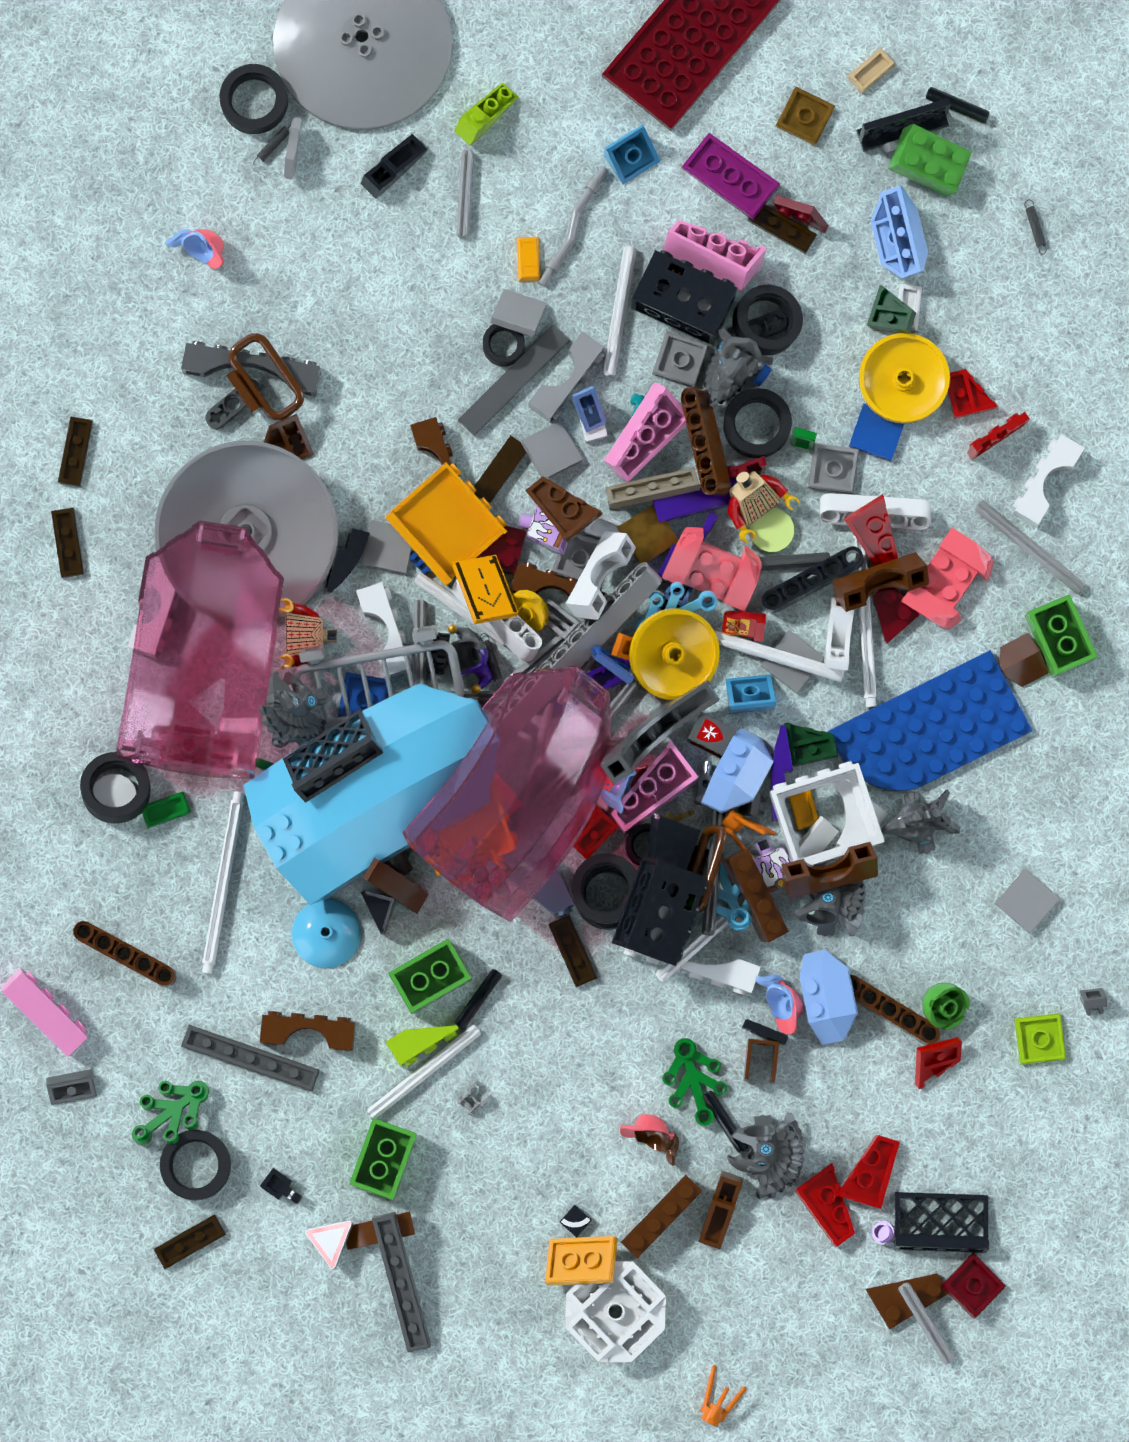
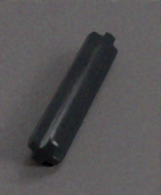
M934 87L928 89L926 99L937 102L949 98L951 110L986 123L990 115L988 110Z
M496 969L490 971L456 1018L454 1024L460 1029L466 1028L502 978L500 972Z
M708 1091L702 1096L703 1100L713 1112L715 1119L736 1151L740 1153L748 1148L746 1143L732 1137L737 1128L714 1092Z

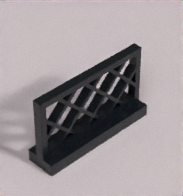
M943 99L864 123L862 128L856 131L863 152L898 140L903 128L911 124H915L930 132L948 127L947 114L951 106L950 99Z
M359 709L283 758V761L293 782L291 785L294 791L306 803L383 754V750L377 743L363 711ZM360 719L357 729L351 728L352 724ZM341 733L337 741H331L334 735ZM348 734H354L351 742H344ZM361 735H367L361 740H359ZM321 745L318 754L312 753L315 747ZM328 746L334 747L331 755L325 754ZM341 747L347 748V749H345L344 751H342L341 753H339L340 750H341ZM302 758L299 766H292V762ZM309 759H315L312 767H305ZM322 760H328L324 764L320 765ZM302 773H308L302 778H300Z
M895 1192L894 1250L987 1253L989 1250L988 1195ZM900 1198H910L915 1206L906 1213L900 1207ZM915 1198H920L922 1200L918 1202ZM926 1199H933L939 1205L931 1214L921 1206ZM938 1199L946 1200L943 1203H941ZM950 1199L956 1200L962 1206L954 1215L944 1206ZM973 1200L983 1201V1210L977 1216L967 1207ZM917 1208L927 1216L920 1225H917L909 1216ZM941 1208L950 1217L943 1226L932 1217ZM964 1209L974 1218L966 1227L956 1218ZM982 1214H983V1222L979 1219V1217H980ZM905 1219L915 1227L910 1234H900V1224ZM929 1219L939 1228L933 1235H927L921 1229ZM952 1220L962 1229L957 1235H950L944 1229ZM977 1221L983 1227V1236H973L967 1229ZM965 1232L968 1236H960V1235Z

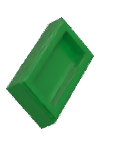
M795 427L790 444L811 450L813 449L817 433Z
M182 791L147 804L142 815L147 829L188 815L191 812Z

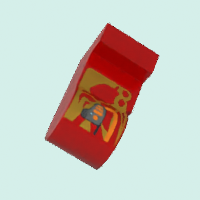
M726 611L723 617L722 632L730 636L740 635L742 637L754 638V641L763 642L766 614Z

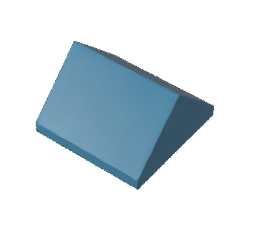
M643 125L604 148V157L622 184H625L660 162Z
M771 674L725 679L729 714L775 709L776 699Z

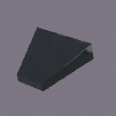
M366 890L362 891L363 899L380 934H385L396 905L395 899Z

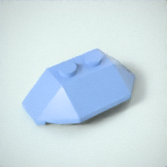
M902 185L881 192L880 200L871 220L881 265L902 279L923 272L928 249L918 209Z
M740 728L733 736L715 769L701 804L724 813L729 809L739 807L755 799L773 764V760L761 737Z
M827 950L804 954L799 978L808 1022L822 1045L844 1041L858 1014L849 968Z

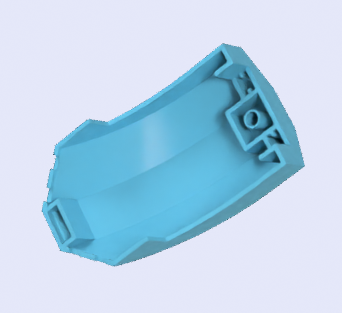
M420 683L364 710L363 713L377 743L383 750V754L306 803L294 791L291 785L293 782L283 758L243 785L256 833L277 870L309 905L330 898L364 876L374 858L384 863L438 830L454 826L489 803L490 794L488 792L490 782L493 781L496 766L494 760L496 750L499 749L500 739L478 700L457 696L455 693L441 689L437 690ZM360 719L354 722L351 728L357 729ZM341 733L334 735L331 741H337ZM348 734L344 742H351L354 734ZM361 735L359 740H361L367 735ZM321 745L315 747L312 753L318 754ZM328 746L325 754L331 755L334 747ZM341 747V750H340L339 753H341L342 751H344V750L347 749V748ZM302 758L292 762V766H299ZM309 759L305 767H312L315 759ZM322 760L320 765L324 764L328 760ZM302 773L300 778H302L308 773Z

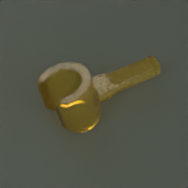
M691 809L676 817L672 812H669L664 817L679 822L684 818L694 815L695 812Z

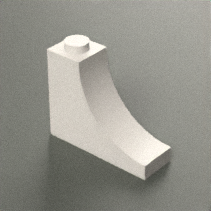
M844 779L831 783L830 785L839 795L844 809V826L841 836L835 845L840 847L867 838L868 835L851 784ZM871 801L880 825L888 813Z

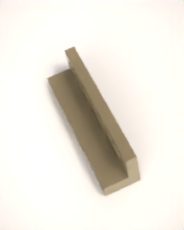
M695 468L606 487L610 510L700 490Z

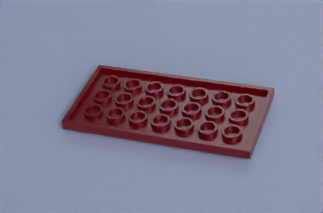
M664 0L605 69L602 77L672 131L781 0Z

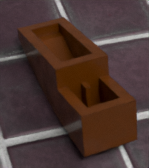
M721 1171L698 1242L721 1249L744 1178Z
M411 1211L396 1214L402 1237L415 1235ZM372 1220L352 1226L346 1242L347 1250L378 1243Z

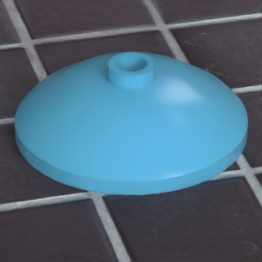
M326 899L312 905H306L296 916L292 927V940L297 953L309 964L320 968L337 967L348 961L355 954L361 939V927L355 913L344 903L333 899ZM328 928L330 930V934L328 936H322V929Z

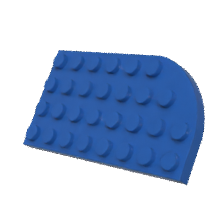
M991 650L828 732L834 734L836 748L843 763L852 761V764L859 763L866 783L884 790L908 791L920 788L1032 732V729Z

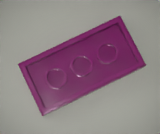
M711 133L707 134L682 165V169L752 220H754L780 187L778 181Z

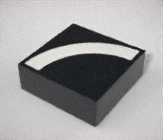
M574 1205L561 1219L560 1223L577 1238L592 1220Z

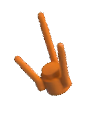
M733 809L730 810L722 822L726 826L727 834L730 835L740 849L747 848L733 831L739 832L743 825L762 835H766V833L773 836L776 835L775 831L741 815Z
M713 1365L704 1403L700 1411L703 1413L701 1417L703 1421L718 1427L720 1421L724 1422L727 1414L747 1388L745 1386L742 1387L724 1411L721 1406L729 1391L728 1387H725L717 1404L711 1402L710 1406H708L716 1372V1366Z

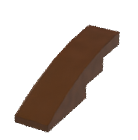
M376 858L373 859L363 876V879L416 914H418L429 895L403 875Z

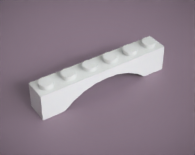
M620 947L622 949H625L623 952V954L634 958L637 957V954L642 955L632 950ZM645 956L646 962L658 966L659 960ZM740 959L718 965H702L687 961L676 972L680 973L681 969L690 972L689 977L701 981L703 977L712 980V985L724 988L726 984L734 987L732 992L746 996L747 992L752 993L760 966Z

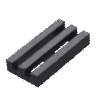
M745 1019L742 1028L783 1045L788 1040V1035L749 1019Z

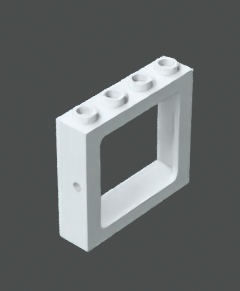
M852 761L838 765L839 769L831 771L830 768L818 771V776L809 778L808 775L796 778V783L787 785L784 782L773 786L774 790L770 791L769 795L791 861L804 859L808 864L816 866L841 858L848 847L871 842L872 847H875L885 842L859 763L852 764ZM843 779H848L868 837L804 858L785 805V799Z

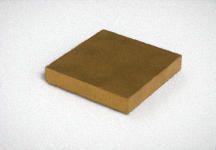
M795 86L775 127L816 146L835 109V105Z
M651 505L616 527L620 533H627L635 545L636 549L633 555L639 564L650 561L672 547L673 544L678 543V539L668 522H658L654 505Z

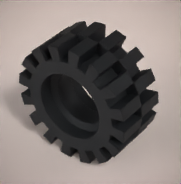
M438 632L437 638L433 639V641L443 640L449 642L450 634ZM443 649L433 650L431 654L435 673L444 675L448 654ZM427 657L426 672L431 673Z

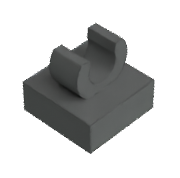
M757 793L753 801L739 806L738 813L743 816L763 815L765 811L759 810L760 802H766V799L761 797V793Z
M1103 988L1080 990V1000L1088 1016L1091 1015V1008H1098L1099 1014H1103V1007H1107V997Z

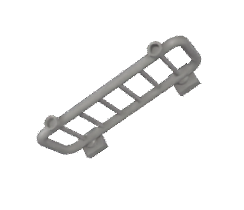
M436 625L414 628L412 632L413 642H420V644L325 661H321L326 654L324 645L302 648L299 653L301 662H308V664L298 666L293 670L292 674L300 680L302 674L314 672L317 687L321 688L319 671L337 668L347 716L329 719L326 704L321 705L324 719L327 722L325 730L322 731L323 733L351 715L341 669L343 666L359 664L368 708L372 707V701L364 668L365 662L382 660L389 697H392L394 695L386 659L404 656L411 688L415 685L408 655L427 652L434 689L439 690L431 651L443 649L449 657L455 694L463 697L464 685L455 647L447 641H433V639L437 638L438 630ZM292 685L293 692L299 693L300 688Z

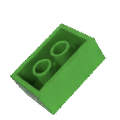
M911 124L903 128L888 169L947 197L957 192L972 152L915 124Z
M1070 594L1035 608L1025 615L1052 678L1088 664L1098 657Z
M449 938L388 973L411 1014L418 1012L472 981Z
M373 1118L349 1185L394 1200L418 1134Z

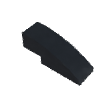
M411 134L383 156L376 166L364 174L360 184L377 199L404 175L428 149Z
M352 528L349 530L345 548H336V554L324 589L325 594L332 593L352 572L366 547L370 535L369 532Z

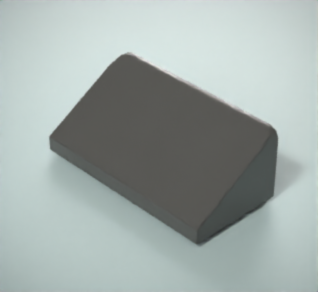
M92 1069L46 1078V1087L51 1105L97 1096Z

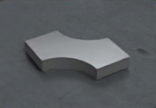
M294 117L290 126L284 177L286 179H293L296 170L302 118Z

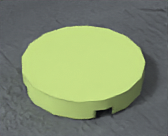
M777 508L771 509L749 526V530L756 533V539L751 538L753 545L766 553H774L786 549L794 536V524L791 517L783 510Z

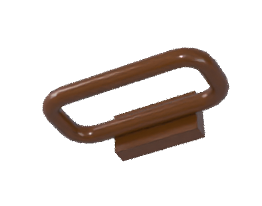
M251 333L231 347L228 355L229 362L234 370L226 376L253 414H257L262 410L270 419L283 420L303 405L304 391L264 335ZM253 342H258L263 347L296 395L295 401L281 411H274L238 361V353Z
M710 825L704 829L698 845H695L687 867V871L702 876L709 849H706L709 838L712 834H718L706 878H708L706 882L707 890L699 901L698 913L704 910L709 901L725 848L727 832L721 825Z

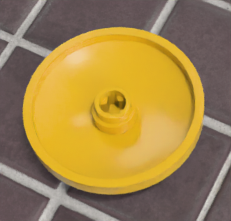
M912 333L892 334L877 341L865 354L859 370V388L864 401L879 417L894 423H914L932 415L943 403L950 383L948 363L941 350L930 340Z
M680 608L661 610L648 617L636 630L629 650L631 670L635 679L646 691L662 699L674 700L704 681H711L719 663V643L711 625L698 614Z

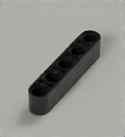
M856 546L847 547L766 591L762 596V604L765 610L769 613L780 612L833 583V580L856 571L864 563L862 551ZM849 554H858L859 560L856 563H849L847 561ZM829 565H838V572L836 574H829L827 572ZM810 575H817L819 581L815 585H809L807 578ZM790 586H797L799 591L796 595L790 596L787 594V589ZM772 596L779 599L778 604L774 607L766 604L768 598Z

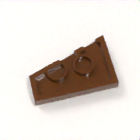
M544 476L525 490L567 542L603 514L601 510L592 507L581 498L572 495Z
M937 1273L865 1289L889 1330L913 1316L912 1311L898 1290L904 1283L908 1282L912 1286L924 1308L948 1295L941 1287L943 1282Z

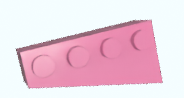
M678 220L668 231L663 250L673 255V258L680 261L682 259L689 261L694 265V268L700 271L706 269L712 272L714 277L720 280L725 278L735 284L734 286L738 287L737 290L742 291L760 270L767 248L760 245L758 248L749 246L747 241L741 239L739 242L726 239L725 234L719 232L718 234L707 233L706 228Z
M654 382L604 459L611 470L619 478L627 482L686 426L683 407L666 387Z
M672 741L668 743L663 752L654 760L634 787L621 800L623 813L620 814L615 809L611 812V818L624 835L650 818L652 813L658 812L698 782L699 777Z
M19 968L0 987L2 993L69 1057L88 1038L85 1033L87 1028L79 1020L74 1022L69 1017L71 1012L63 1004L58 1006L52 1000L54 996L45 987L41 989L36 984L38 980L29 971L25 973Z

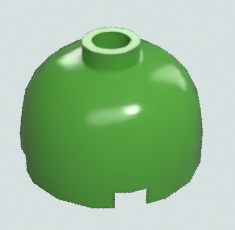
M947 982L938 983L929 988L922 1001L923 1014L926 1019L935 1027L944 1030L957 1027L965 1019L963 1014L966 1008L969 1010L970 1006L969 997L966 992L960 987Z

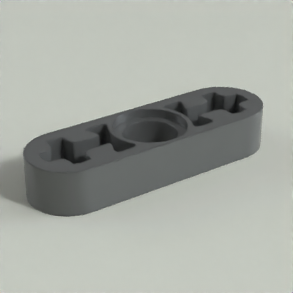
M252 379V381L255 383V385L257 386V388H258L259 391L261 392V387H260L259 382L256 381L255 379ZM236 389L232 390L207 411L205 419L210 428L221 429L248 407L243 402L241 396L237 394ZM232 398L240 401V406L236 410H230L227 407V402ZM223 405L225 411L230 415L226 417L224 413L220 416V423L216 421L211 423V415H219L222 412L220 407Z

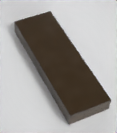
M767 205L762 208L754 220L750 218L747 220L804 254L807 253L817 236L813 231L790 218L780 215L778 211Z
M70 416L58 477L59 484L81 487L93 420Z
M510 435L474 486L477 490L474 493L484 498L489 504H491L527 453L520 441Z
M74 507L51 511L61 578L84 575Z
M568 915L549 923L548 926L575 987L577 988L597 979L570 916Z
M214 1214L153 1250L165 1270L225 1236L226 1233Z

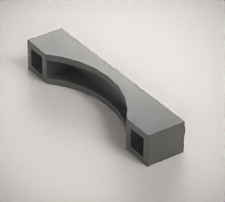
M192 341V344L186 343L181 366L182 373L207 377L214 372L232 368L228 355L230 350L223 345L208 347L200 341ZM245 349L238 353V361L243 367L266 371L279 378L291 389L267 353L254 355ZM282 356L281 359L302 387L304 395L316 397L321 374L320 366H317V363L304 360L303 363L294 362L295 359Z

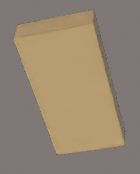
M879 48L849 74L847 79L863 94L891 70L895 63L882 48Z

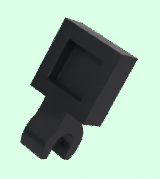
M275 1168L271 1169L259 1186L278 1200L284 1195L295 1204H298L302 1198L300 1194L289 1188L293 1181Z

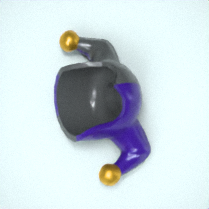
M452 624L448 627V632L450 634L456 633L462 638L451 643L457 652L461 675L475 674L479 682L471 687V692L478 694L481 689L493 680L491 671L487 666L489 659L488 649L481 640L476 638L470 628L456 627V625Z

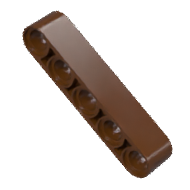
M685 388L681 393V403L702 491L707 495H726L731 488V482L714 410L708 403L710 394L704 388Z
M80 921L74 926L73 935L83 944L163 987H169L175 983L177 978L176 972L167 964L87 921ZM83 926L90 928V935L86 938L79 936V930ZM103 937H108L111 941L107 949H101L99 946V941ZM123 948H129L131 951V955L127 960H121L119 957V953ZM143 959H149L151 962V967L147 971H141L139 968V964ZM163 970L171 972V979L167 982H161L159 978Z
M850 974L851 980L856 984L853 992L857 1004L925 1045L938 1041L940 1037L939 1027H935L926 1018L859 977ZM867 991L875 995V1002L872 1004L866 1003L863 999V995ZM885 1004H892L895 1007L893 1016H888L884 1013L883 1007ZM905 1016H912L914 1018L915 1025L913 1028L904 1026L903 1019ZM925 1028L934 1030L935 1037L933 1040H926L924 1038L923 1031Z

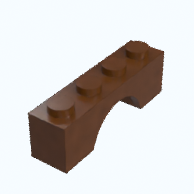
M434 417L411 424L410 427L417 450L433 454L440 461L441 466L445 462L450 466L451 461L449 457H452L453 453L450 444L444 443L443 436L446 435L443 422L438 423L437 418Z
M916 552L833 580L835 600L845 612L866 606L868 597L877 590L897 587L910 591L929 584L927 564Z
M525 562L524 565L518 564L510 592L514 594L519 590H529L538 594L546 589H557L570 596L578 579L572 577L564 579L558 577L559 574L555 571L546 570V572L537 570L536 565ZM600 587V591L605 597V592H602V588Z
M871 842L848 847L845 854L839 860L826 866H813L804 859L781 864L783 885L789 899L878 877V859Z
M740 849L721 859L731 881L737 885L747 901L752 916L751 922L760 941L771 942L788 933L789 931L749 849Z
M268 1011V1015H262L260 1043L285 1045L287 1039L296 1031L312 1029L324 1036L329 1049L353 1051L356 1023L351 1022V1018L337 1017V1021L328 1020V1016L314 1015V1019L305 1018V1014L291 1013V1017H284L282 1012Z
M684 1175L620 1243L638 1259L693 1202L702 1190L687 1175Z

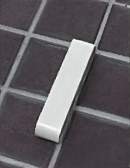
M825 494L820 498V520L827 524L847 525L844 520L845 517L878 496ZM884 497L891 528L924 530L930 527L931 504L928 501Z
M456 578L452 586V592L468 608ZM518 615L517 617L483 623L523 661H532L542 645L540 636Z

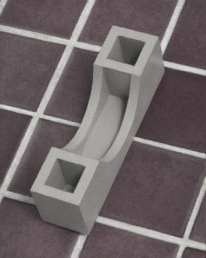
M582 331L569 348V355L574 363L571 377L558 386L541 385L528 402V407L550 423L554 418L558 420L565 410L563 405L567 400L571 402L572 395L578 392L576 390L580 383L585 384L592 374L589 372L594 365L599 366L604 359V346Z

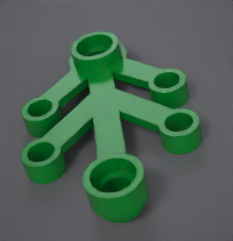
M682 1038L674 1045L676 1058L668 1072H665L662 1076L664 1084L673 1085L676 1081V1073L684 1062L686 1073L675 1093L669 1097L668 1102L673 1108L680 1107L683 1102L682 1098L690 1085L697 1107L695 1120L700 1126H708L712 1123L714 1115L709 1108H706L705 1101L702 1098L703 1094L700 1083L713 1089L714 1093L718 1095L725 1094L727 1085L696 1070L693 1060L707 1066L708 1071L711 1073L718 1072L721 1064L717 1059H710L698 1052L696 1044L691 1039ZM686 1045L689 1047L690 1051L688 1054L681 1052L682 1046ZM713 1061L716 1062L718 1069L711 1070L709 1064ZM667 1074L673 1075V1082H666L665 1076ZM717 1084L724 1086L725 1089L722 1093L716 1091ZM677 1096L680 1099V1103L673 1105L671 1103L672 1097ZM705 1112L708 1114L709 1118L707 1121L700 1120L701 1113Z
M162 1081L158 1086L159 1092L166 1097L171 1094L182 1095L183 1097L178 1101L153 1099L150 1095H143L139 1103L144 1110L161 1109L165 1111L146 1125L136 1126L132 1131L133 1140L138 1145H147L152 1139V1132L171 1118L169 1129L164 1132L163 1137L167 1143L175 1144L179 1140L178 1131L183 1109L189 1104V1113L184 1116L182 1123L188 1130L195 1129L198 1125L197 1116L200 1103L206 1101L209 1095V1088L206 1083L194 1081L189 1086L172 1085L169 1081ZM168 1085L169 1089L167 1091H163L164 1086ZM200 1088V1092L194 1094V1091ZM146 1100H150L148 1105H144ZM190 1119H193V1123L191 1125H187V1122ZM140 1131H144L143 1135L137 1136ZM171 1133H175L172 1139H168Z

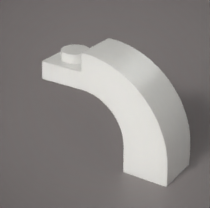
M835 598L831 599L824 664L825 668H829L832 671H848L854 610L845 612Z

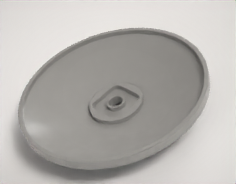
M284 0L275 23L273 48L280 77L288 92L303 109L321 121L333 126L352 130H373L392 126L411 117L421 110L437 93L449 68L452 53V33L448 14L441 0ZM364 32L368 35V39L365 42H358L356 35Z
M233 441L219 444L197 454L186 462L172 477L162 494L156 512L154 528L155 547L160 565L168 581L175 591L192 607L210 617L225 622L238 624L262 623L289 613L278 612L277 608H285L284 602L279 601V599L288 598L294 603L303 605L322 585L330 571L336 554L338 543L337 516L333 501L325 484L302 459L279 446L269 443ZM244 524L249 525L252 529L248 537H242L239 534V528Z

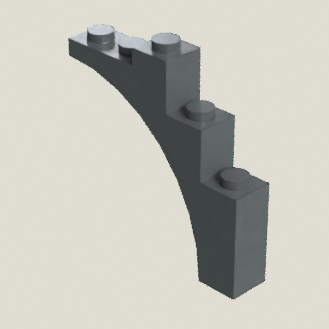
M708 680L670 702L669 700L651 711L646 721L630 729L625 739L606 750L601 767L613 784L632 774L640 761L662 740L690 719L719 701L720 698Z

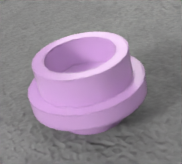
M880 1221L875 1224L872 1229L873 1239L882 1245L890 1243L895 1236L893 1225L887 1221Z

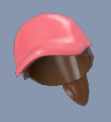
M641 1114L634 1125L620 1126V1134L622 1136L635 1138L637 1142H644L654 1150L665 1152L668 1163L672 1166L675 1165L679 1138L673 1132L668 1131L666 1123L655 1114Z

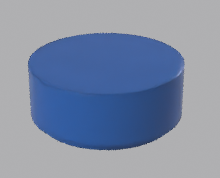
M764 365L752 383L756 386H761L772 371V368Z

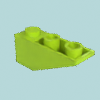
M501 83L461 116L454 132L471 146L490 129L519 96L504 83Z
M455 1025L406 1029L385 1043L399 1065L403 1066L405 1064L406 1067H409L418 1061L417 1056L425 1052L428 1055L438 1048L436 1044L440 1041L445 1040L447 1043L458 1036L456 1031L459 1028Z

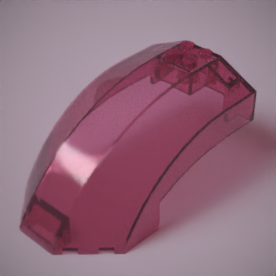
M199 520L183 534L180 533L155 553L152 552L146 556L138 598L139 613L116 747L117 758L164 771L203 777L253 779L255 777L263 731V716L259 712V708L262 705H266L269 693V681L272 674L284 578L275 569L270 559L261 547L256 544L245 527Z
M576 665L556 670L554 668L535 670L533 673H512L483 706L482 709L489 721L468 754L442 788L402 832L408 845L444 878L482 907L509 922H512L538 893L569 854L598 802L607 774L601 767V763L606 750L612 747L610 693Z

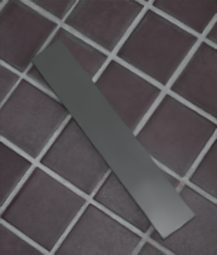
M552 325L458 421L475 436L569 340Z
M188 1025L181 1047L313 1092L320 1072L319 1069L192 1025Z
M396 1212L374 1216L372 1222L407 1352L430 1348L431 1343Z

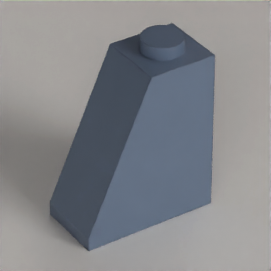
M550 854L508 875L512 883L553 916L559 914L562 917L572 912L571 907L574 906V902Z

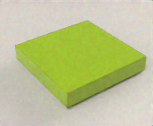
M1061 1013L1014 1018L1020 1065L1066 1060Z

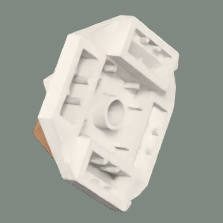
M615 1261L613 1283L577 1284L566 1293L565 1327L598 1362H632L665 1330L666 1296L634 1262ZM616 1304L622 1308V1314L619 1318H612L609 1315V1308L612 1305Z

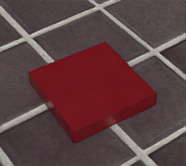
M973 1252L941 1284V1287L975 1319L1006 1285Z

